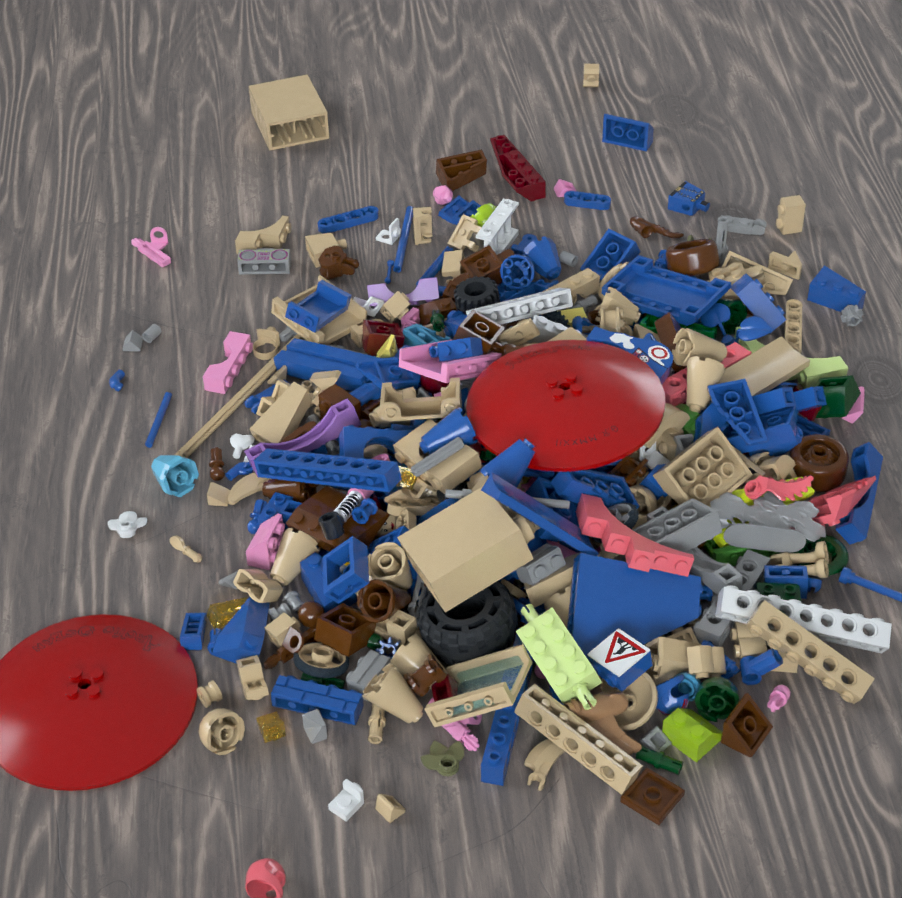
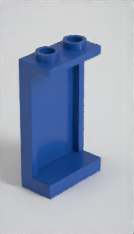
M321 280L318 282L317 290L297 304L292 301L288 303L285 317L316 333L348 310L351 294Z

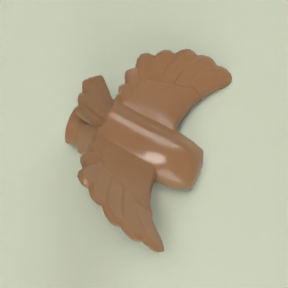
M599 684L590 690L597 703L593 707L588 700L587 702L591 707L589 710L583 708L579 699H571L570 702L564 703L567 709L628 755H632L642 749V745L629 737L620 728L615 719V716L620 715L628 708V700L623 691L602 692Z

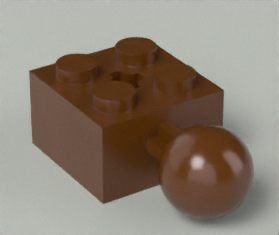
M474 309L459 325L453 340L469 337L481 338L483 355L490 354L493 351L494 353L502 354V357L506 355V349L517 347V345L512 343L505 345L498 343L505 327Z
M334 384L318 394L320 421L331 406L348 398L360 420L361 425L358 428L373 427L370 420L362 419L361 402L338 385Z
M308 601L302 604L298 610V619L303 626L308 628L316 626L314 640L338 651L341 655L349 657L367 646L371 635L375 633L377 622L366 620L362 616V612L344 603L325 613L320 603Z

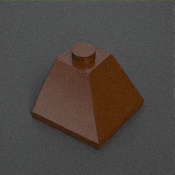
M451 297L414 307L419 309V324L422 326L431 324L432 310L437 311L439 309L444 319L447 318L449 312L456 310Z

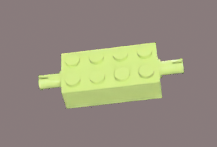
M527 604L526 606L530 612L528 613L525 607H523L521 614L525 617L528 624L518 629L516 633L563 705L566 702H570L571 699H579L585 710L591 709L587 701L589 700L594 707L597 700L593 697L590 690L602 683L598 674L553 607L539 616L534 606Z

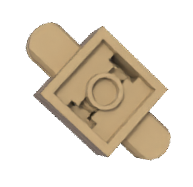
M742 262L732 263L724 268H715L708 272L710 279L708 282L718 278L731 282V285H733L744 274H748L753 280L758 279V281L763 280L765 276L762 266L757 265L744 269ZM731 288L721 297L722 299H739Z

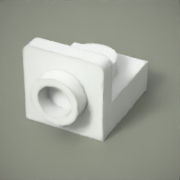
M345 779L343 781V790L328 804L329 810L347 822L364 804L362 787L355 782L352 783Z

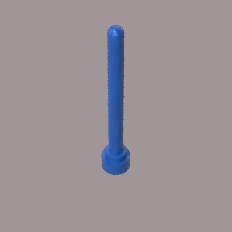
M844 566L838 582L845 585L847 583H854L902 602V593L856 576L852 569Z

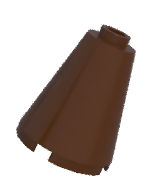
M370 580L369 584L360 589L357 596L358 609L361 608L362 616L370 622H383L391 618L398 610H407L409 603H411V596L407 591L392 584L388 585L387 582L382 580Z

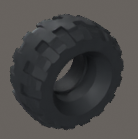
M500 581L493 583L447 612H444L428 590L418 610L419 617L417 619L423 641L439 661L445 662L449 666L505 650L506 647L508 648L512 644L516 636L515 631L518 628V617L513 597L510 595L508 588ZM477 614L476 616L469 619L456 620L465 615Z

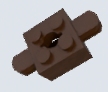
M488 245L459 261L464 273L454 278L453 281L460 284V282L468 278L483 276L491 278V280H494L499 285L502 283L500 274L501 264L509 256L515 255L514 251L507 249L497 255Z

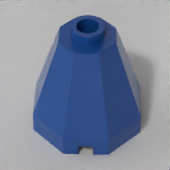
M546 236L541 237L542 240L540 241L537 239L532 240L523 249L522 254L529 256L533 260L534 270L548 280L556 279L561 273V264L556 244Z

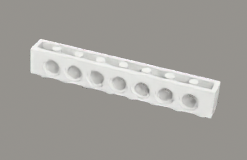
M736 586L723 587L718 594L715 615L718 618L747 624L758 605L766 600L778 610H783L789 618L822 641L881 654L888 650L890 646L892 624L885 622L881 618H864L862 614H846L840 609L828 610L818 604L805 605L801 604L799 600L791 599L787 601L777 595H760L755 590L742 591ZM737 600L742 601L745 608L739 607ZM800 614L807 618V622L802 621ZM821 619L827 621L828 627L821 623ZM842 623L848 626L849 631L843 629ZM768 624L769 629L776 630L772 624ZM863 628L868 630L869 636L864 634Z

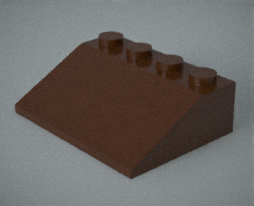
M326 485L299 505L286 522V525L289 528H293L292 532L298 533L300 530L316 540L318 547L330 552L352 536L367 545L368 548L390 515L378 509L374 515L369 517L365 524L357 523L352 515H350L343 526L345 533L339 538L327 540L318 519L323 514L334 511L347 494Z

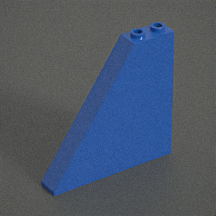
M580 553L574 558L567 630L587 659V654L618 628L645 645L658 637L691 623L700 616L702 606L699 603L703 592L701 577L694 575L686 577L654 569L645 572L628 568L627 562Z

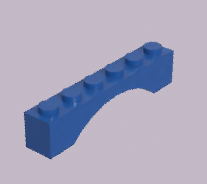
M712 403L695 420V434L692 443L716 427H719L723 432L728 426L727 420ZM666 464L656 465L639 484L650 489L657 500L661 496L665 498L668 494L664 492L653 475Z
M870 442L853 449L851 465L855 481L876 476V481L849 514L839 519L840 523L836 524L835 528L849 545L861 542L867 538L883 456Z

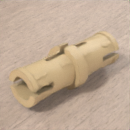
M373 703L371 716L368 719V725L370 726L368 741L372 744H379L383 739V727L386 725L385 710Z

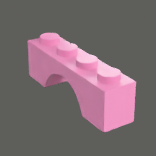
M229 332L223 342L225 356L228 359L219 364L209 365L203 375L204 389L206 391L225 394L228 388L232 386L235 376H238L242 364H245L248 354L253 349V343L249 334Z

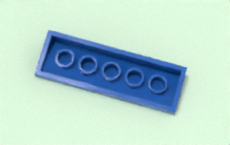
M796 406L759 415L768 439L767 443L748 446L729 423H727L728 426L722 433L729 443L742 454L796 441L798 411Z
M493 472L490 474L481 489L482 492L583 554L598 556L599 552L591 545L589 536L581 534L580 527Z

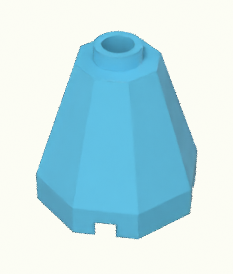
M160 455L154 459L151 465L153 474L162 490L169 495L182 497L193 490L195 486L193 484L194 479H197L199 476L195 461L179 455Z

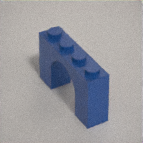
M823 386L810 387L793 392L792 387L779 388L752 396L759 415L796 406L799 413L827 405Z
M354 425L343 426L339 434L340 456L364 458V448L378 444L387 447L395 454L393 445L413 430L398 431L393 428L376 429L375 427L358 428ZM397 461L402 478L400 482H406L412 472L407 465Z

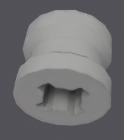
M286 603L280 604L278 608L273 607L269 609L271 621L284 612L292 618L291 611Z

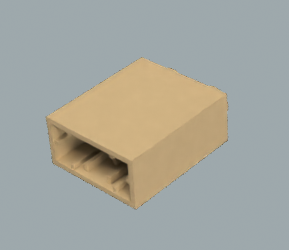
M308 74L249 86L251 112L269 151L329 139L327 111Z
M482 487L397 537L412 567L444 612L449 611L533 560L527 542L534 539L535 536L526 520L522 516L512 520L516 516L515 511L482 492Z

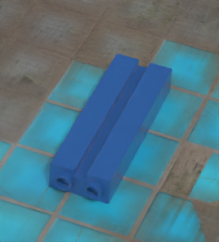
M294 338L286 346L287 350H281L273 359L277 370L286 365L287 375L309 381L315 372L339 370L341 374L335 384L342 389L354 391L363 385V381L367 378L355 367L356 360L378 359L379 357Z

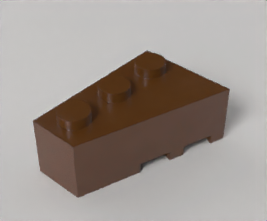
M482 149L436 159V175L441 185H446L452 192L486 174L487 159Z

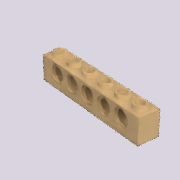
M766 600L757 607L745 625L751 634L767 641V644L772 649L779 650L785 654L790 662L799 664L808 675L820 679L825 687L838 692L846 702L855 704L860 701L875 679ZM768 624H772L776 632L771 631ZM786 637H790L794 645L789 644ZM805 650L810 651L812 658L806 656ZM823 663L829 665L830 671H827L823 667ZM841 676H845L848 679V684L842 681Z
M533 684L522 694L514 713L621 795L626 792L636 780L643 765L536 684Z

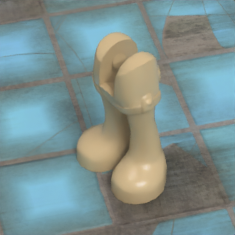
M825 541L817 542L813 552H783L769 557L771 565L793 566V564L815 563L803 565L807 566L808 575L818 576L819 578H828L829 557Z

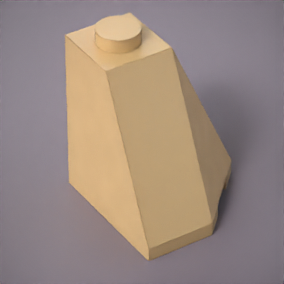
M658 637L645 644L651 651L653 666L646 673L658 685L675 677L680 672L689 671L687 647L699 646L701 644L666 637Z

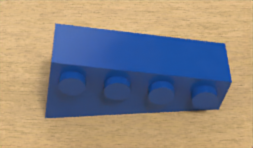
M592 470L559 472L551 481L559 497L577 504L581 494H587L602 498L606 508L618 503H631L636 509L640 507L624 477Z

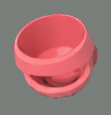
M270 858L255 861L250 865L246 873L245 889L247 894L251 898H269L266 896V893L275 890L277 896L273 898H282V888L286 881L283 867L276 860Z

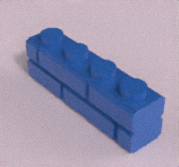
M279 675L276 685H274L271 692V701L274 707L300 713H307L318 709L325 719L351 725L357 724L364 706L363 694L351 689L347 691L339 689L335 685L325 686L313 680L303 681L291 675L287 677Z

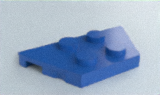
M399 357L356 360L355 367L380 389H382V383L392 382L394 389L418 387L420 374L400 368Z

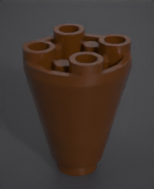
M270 479L263 483L262 492L269 499L277 492L293 497V500L303 503L317 493L319 484Z

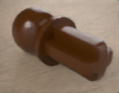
M215 447L210 450L211 461L209 462V467H211L209 475L212 480L219 481L225 476V471L222 468L224 461H222V450Z

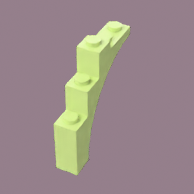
M736 327V329H735V335L733 336L735 339H736V332H737L738 329H741V327ZM739 339V345L752 353L765 346L756 339L751 341ZM840 356L808 358L810 359L809 367L786 381L797 379L798 383L806 389L814 387L820 378L847 376L848 366Z

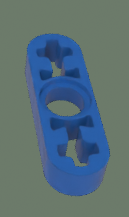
M567 191L564 194V203L574 207L608 210L611 207V198L601 194Z

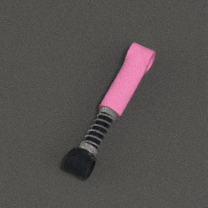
M380 454L372 458L374 460L390 461L387 454ZM351 488L345 499L334 511L319 517L318 521L325 538L333 540L342 536L345 533L343 526L350 515H352V510L355 507H359L362 500L369 498L374 491Z

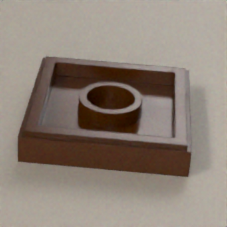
M646 767L621 796L620 802L655 824L660 825L685 795V790Z

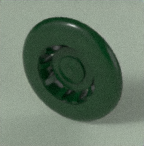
M830 535L820 537L815 542L806 539L805 546L801 550L793 552H813L817 542L825 541L829 557L828 576L841 572L849 561V554L844 544ZM798 563L796 565L803 566L812 565L815 563Z

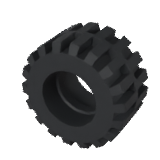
M476 276L460 282L456 289H454L457 311L463 312L464 315H467V310L500 302L498 286L494 280L488 277Z

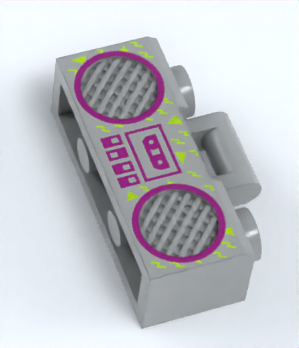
M257 248V250H239L237 260L239 275L290 274V249Z

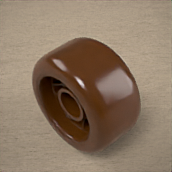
M712 239L685 241L670 246L666 250L668 270L687 276L710 272L717 268L720 263L717 244Z
M821 434L807 435L802 438L800 444L790 450L789 456L796 464L793 467L797 477L803 478L805 476H813L814 479L811 482V487L815 492L830 491L839 487L845 480L849 455L844 445L838 440Z

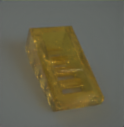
M248 598L210 604L207 617L214 629L225 627Z

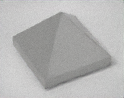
M238 571L219 580V585L237 590L233 581Z

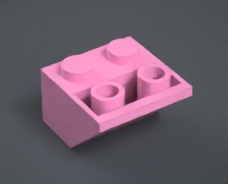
M276 514L261 523L246 550L248 566L269 571L273 567L285 530L282 514Z

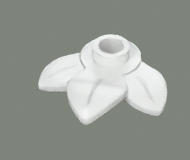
M126 511L119 516V519L109 520L108 527L110 530H116L120 537L130 538L136 534L135 531L138 528L145 526L148 520L146 517L137 518V514L133 511Z

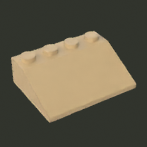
M716 427L702 435L657 471L653 477L664 492L679 505L694 498L710 507L711 501L719 498L720 495L726 492L732 493L753 474L719 427Z

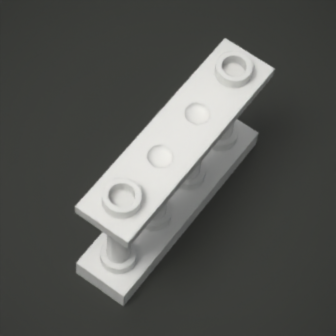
M502 199L476 234L477 239L484 240V248L490 245L497 255L510 248L519 235L518 229L511 228V215L518 207L519 202Z

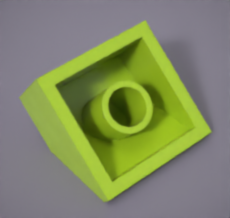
M677 708L663 720L662 732L672 742L671 744L696 763L721 741L722 731L692 709Z

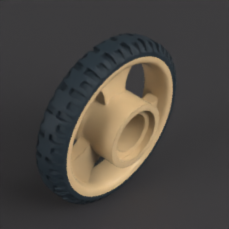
M320 642L304 644L298 653H294L293 657L294 664L300 671L317 678L341 676L349 667L348 656L341 655L338 651ZM333 656L337 658L341 662V664L333 663Z

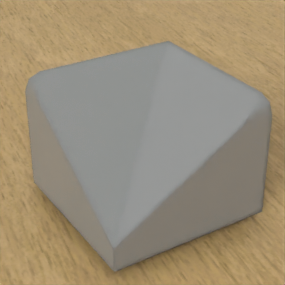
M316 709L302 715L303 726L310 742L314 744L327 739L326 724L320 711Z

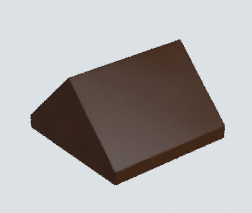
M749 693L744 694L724 722L721 743L747 757H753L773 726Z

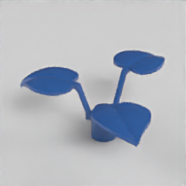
M715 303L700 317L701 323L705 327L711 328L719 324L724 336L721 343L725 344V346H729L734 342L739 344V339L751 341L773 332L764 319L753 316L741 322V329L737 330L736 339L731 335H727L722 322L728 321L731 313L729 308L721 303Z

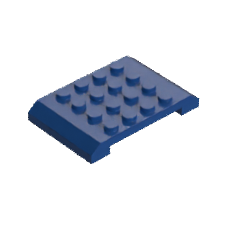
M638 255L602 287V294L605 296L606 292L610 293L608 292V287H612L639 308L638 311L654 315L658 318L670 312L678 323L688 326L703 316L731 288V282L714 278L711 282L653 266V259Z

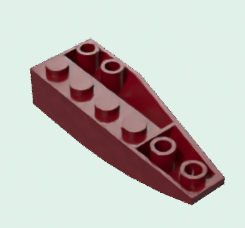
M505 135L490 138L502 176L511 187L531 202L546 198V181Z

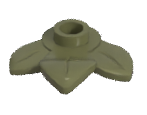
M433 741L430 747V754L423 755L420 759L426 768L437 770L443 776H452L459 770V762L464 758V748L460 741L453 743L449 748L437 741Z

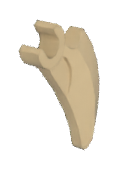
M255 473L243 477L230 490L228 503L235 505L243 498L262 491L263 483L270 479L258 478Z
M546 739L536 745L530 751L524 763L526 767L534 771L529 775L527 785L530 786L532 781H538L539 791L544 788L545 778L551 767L565 752L550 739Z

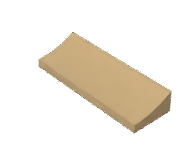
M781 336L725 369L719 384L746 379L751 395H759L770 391L809 367L810 359L798 353Z

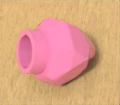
M446 185L438 186L434 189L433 196L437 204L445 205L452 201L453 192Z

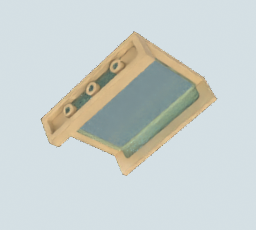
M518 645L448 666L446 670L457 681L458 692L457 696L426 705L425 711L434 728L513 706L533 663L524 645Z

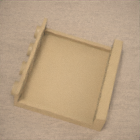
M321 275L318 276V282L321 281V280H324V281L330 283L328 280H326V279H325L324 277H322ZM318 284L286 301L281 300L278 296L272 299V314L306 341L329 345L349 334L351 325L357 324L361 326L363 325V319H367V310L351 298L348 310L314 333L286 318L285 315L289 302L299 303L317 290Z

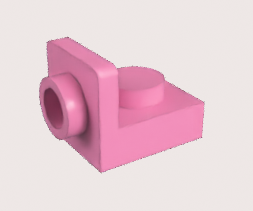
M413 307L401 318L402 332L404 328L420 323L419 309Z

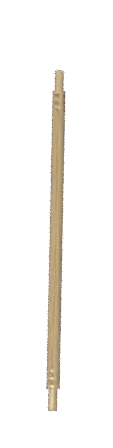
M296 334L281 350L286 351V350H287L286 346H287L294 338L301 339V340H305V339L302 338L299 334ZM272 358L175 455L188 458L276 370L274 359Z

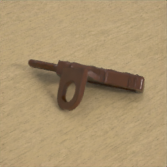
M290 626L282 647L276 650L277 654H272V656L266 659L263 663L264 668L272 669V667L277 666L279 661L284 664L294 657V653H298L304 644L318 642L314 640L316 626L310 627L303 633Z

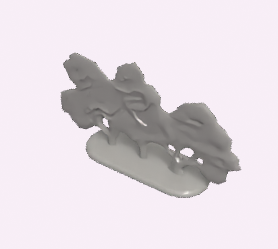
M768 491L764 494V497L754 499V505L748 506L740 497L729 492L720 495L719 498L710 502V507L718 511L721 529L727 528L724 532V540L731 546L793 553L805 546L806 539L815 542L820 537H826L825 527L812 520L820 510L809 501H795L785 505L782 500ZM733 518H738L742 523L736 524Z

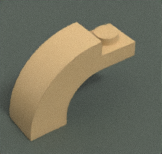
M665 403L662 422L656 433L644 446L650 449L662 433L669 428L679 432L690 420V416L679 408Z

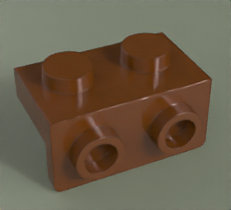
M626 456L609 474L624 477L629 487L637 484L639 477L643 478L648 471L646 466L649 460L645 458L639 463L630 456Z

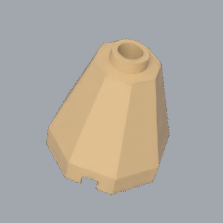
M608 287V292L610 293L606 292L598 311L600 317H596L595 321L599 323L601 321V308L608 311L616 310V307H620L624 311V321L629 326H632L634 322L637 323L641 315L638 312L639 308L619 291Z

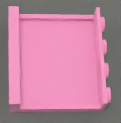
M434 342L401 348L399 367L444 383H450V378L460 377V380L478 377L485 368L501 358L502 354L496 352L448 362H439V357L432 358L429 354V348L437 346V343H439Z

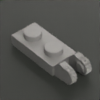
M726 215L729 219L727 232L748 235H763L765 233L767 222L763 219L751 220Z

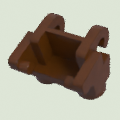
M429 654L428 659L424 661L420 668L410 674L406 673L404 678L411 687V690L422 697L430 690L429 686L432 683L443 681L447 673L436 661V658Z

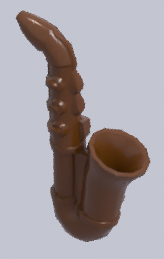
M637 216L630 218V225L643 238H648L652 232L673 239L684 236L683 233L670 232L669 229L660 227L659 224H653L644 218Z

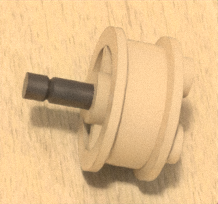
M616 307V310L605 311L604 308H601L600 325L582 326V333H591L595 326L611 332L625 333L623 309Z

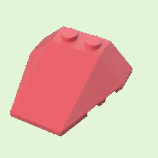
M876 476L850 482L827 491L818 497L810 498L809 502L813 503L820 510L812 520L824 527L827 523L828 526L839 524V519L849 514L876 481Z

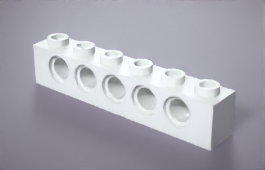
M556 288L475 308L474 310L501 325L529 318L534 314L540 315L572 307L573 303L569 288ZM473 309L466 311L467 316Z

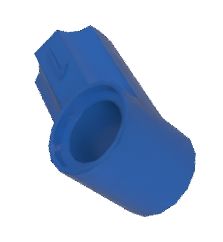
M368 378L363 381V385L349 393L361 402V406L370 400L381 398V389L371 380H367Z
M770 649L757 657L746 656L742 658L739 662L742 682L746 685H756L762 680V675L782 665L783 659L778 650Z

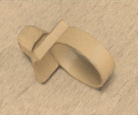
M271 326L267 329H257L258 340L253 344V354L261 360L272 359L278 353V347L280 346L279 332L276 331L275 327ZM265 343L273 344L276 347L269 353H259L255 350L257 347L265 345Z

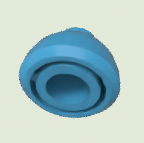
M689 671L678 673L676 676L683 674L685 677L678 685V690L681 693H689V701H694L701 680L696 679L695 675H690Z

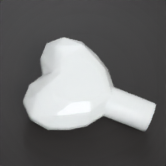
M236 433L231 436L230 443L235 448L233 457L239 459L242 450L250 447V444L254 443L252 435Z

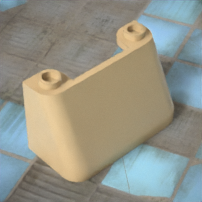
M460 377L450 378L449 385L446 388L441 387V396L403 399V391H396L392 387V382L382 383L380 409L382 417L387 421L445 418L454 409L462 408Z

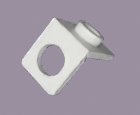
M396 218L389 225V231L382 230L377 235L376 240L393 245L401 233L399 218ZM389 235V238L384 239L382 236Z
M357 297L353 298L357 304L367 310V315L375 317L384 304L383 300L375 297H370L368 301ZM378 303L374 309L370 307V304Z
M656 442L647 451H645L646 447L644 445L640 448L639 460L643 461L645 458L649 460L647 466L650 469H653L658 464L670 462L656 451Z

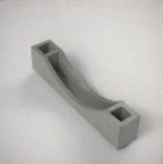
M662 506L647 514V522L668 510ZM698 547L685 552L694 556V562L690 571L695 576L701 577V581L715 594L718 595L721 589L726 586H736L739 590H742L743 575L729 563H721L709 558Z

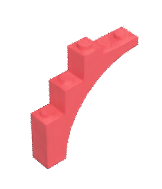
M581 494L576 515L582 535L602 539L604 551L625 555L628 568L645 572L654 569L688 577L694 562L693 554L678 551L645 538L613 516L604 505L602 498Z

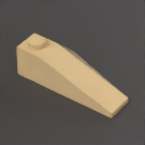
M729 251L721 268L742 262L744 269L760 264ZM762 266L765 277L759 281L763 285L761 290L764 293L768 292L769 294L785 296L793 279Z

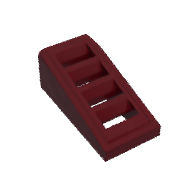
M447 674L443 681L435 682L431 685L434 702L457 696V681L449 674Z

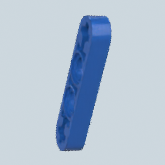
M367 206L320 219L317 223L318 231L322 234L331 233L375 221L379 217L378 208Z

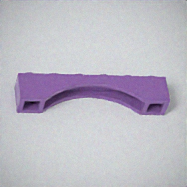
M347 398L331 406L323 419L312 430L301 437L282 443L261 442L244 452L258 477L253 460L265 449L308 453L331 440L337 439L343 426L354 425L358 427L361 423L354 406Z

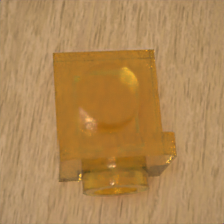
M277 711L256 718L257 726L265 743L276 741L286 736L284 722L280 720Z

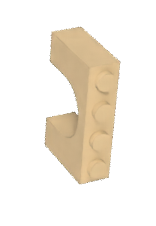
M428 419L396 442L393 446L397 461L407 465L411 471L410 468L426 458L428 453H423L419 443L422 442L421 437L437 423ZM465 444L462 449L420 475V478L423 481L427 480L435 490H440L445 494L446 489L452 490L482 468L479 454Z

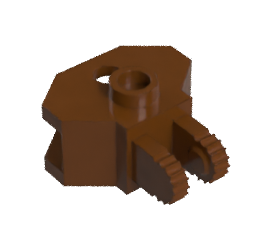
M334 245L326 248L318 258L321 266L319 269L320 275L326 280L338 276L342 277L343 274L353 275L355 269L359 267L357 259L347 257V253H344L340 246Z

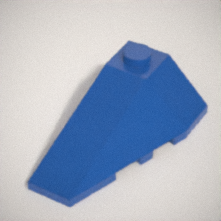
M746 379L707 386L712 404L748 446L768 442Z
M249 597L217 636L212 655L236 663V660L255 655L259 657L264 640V627H266L270 602L259 603Z

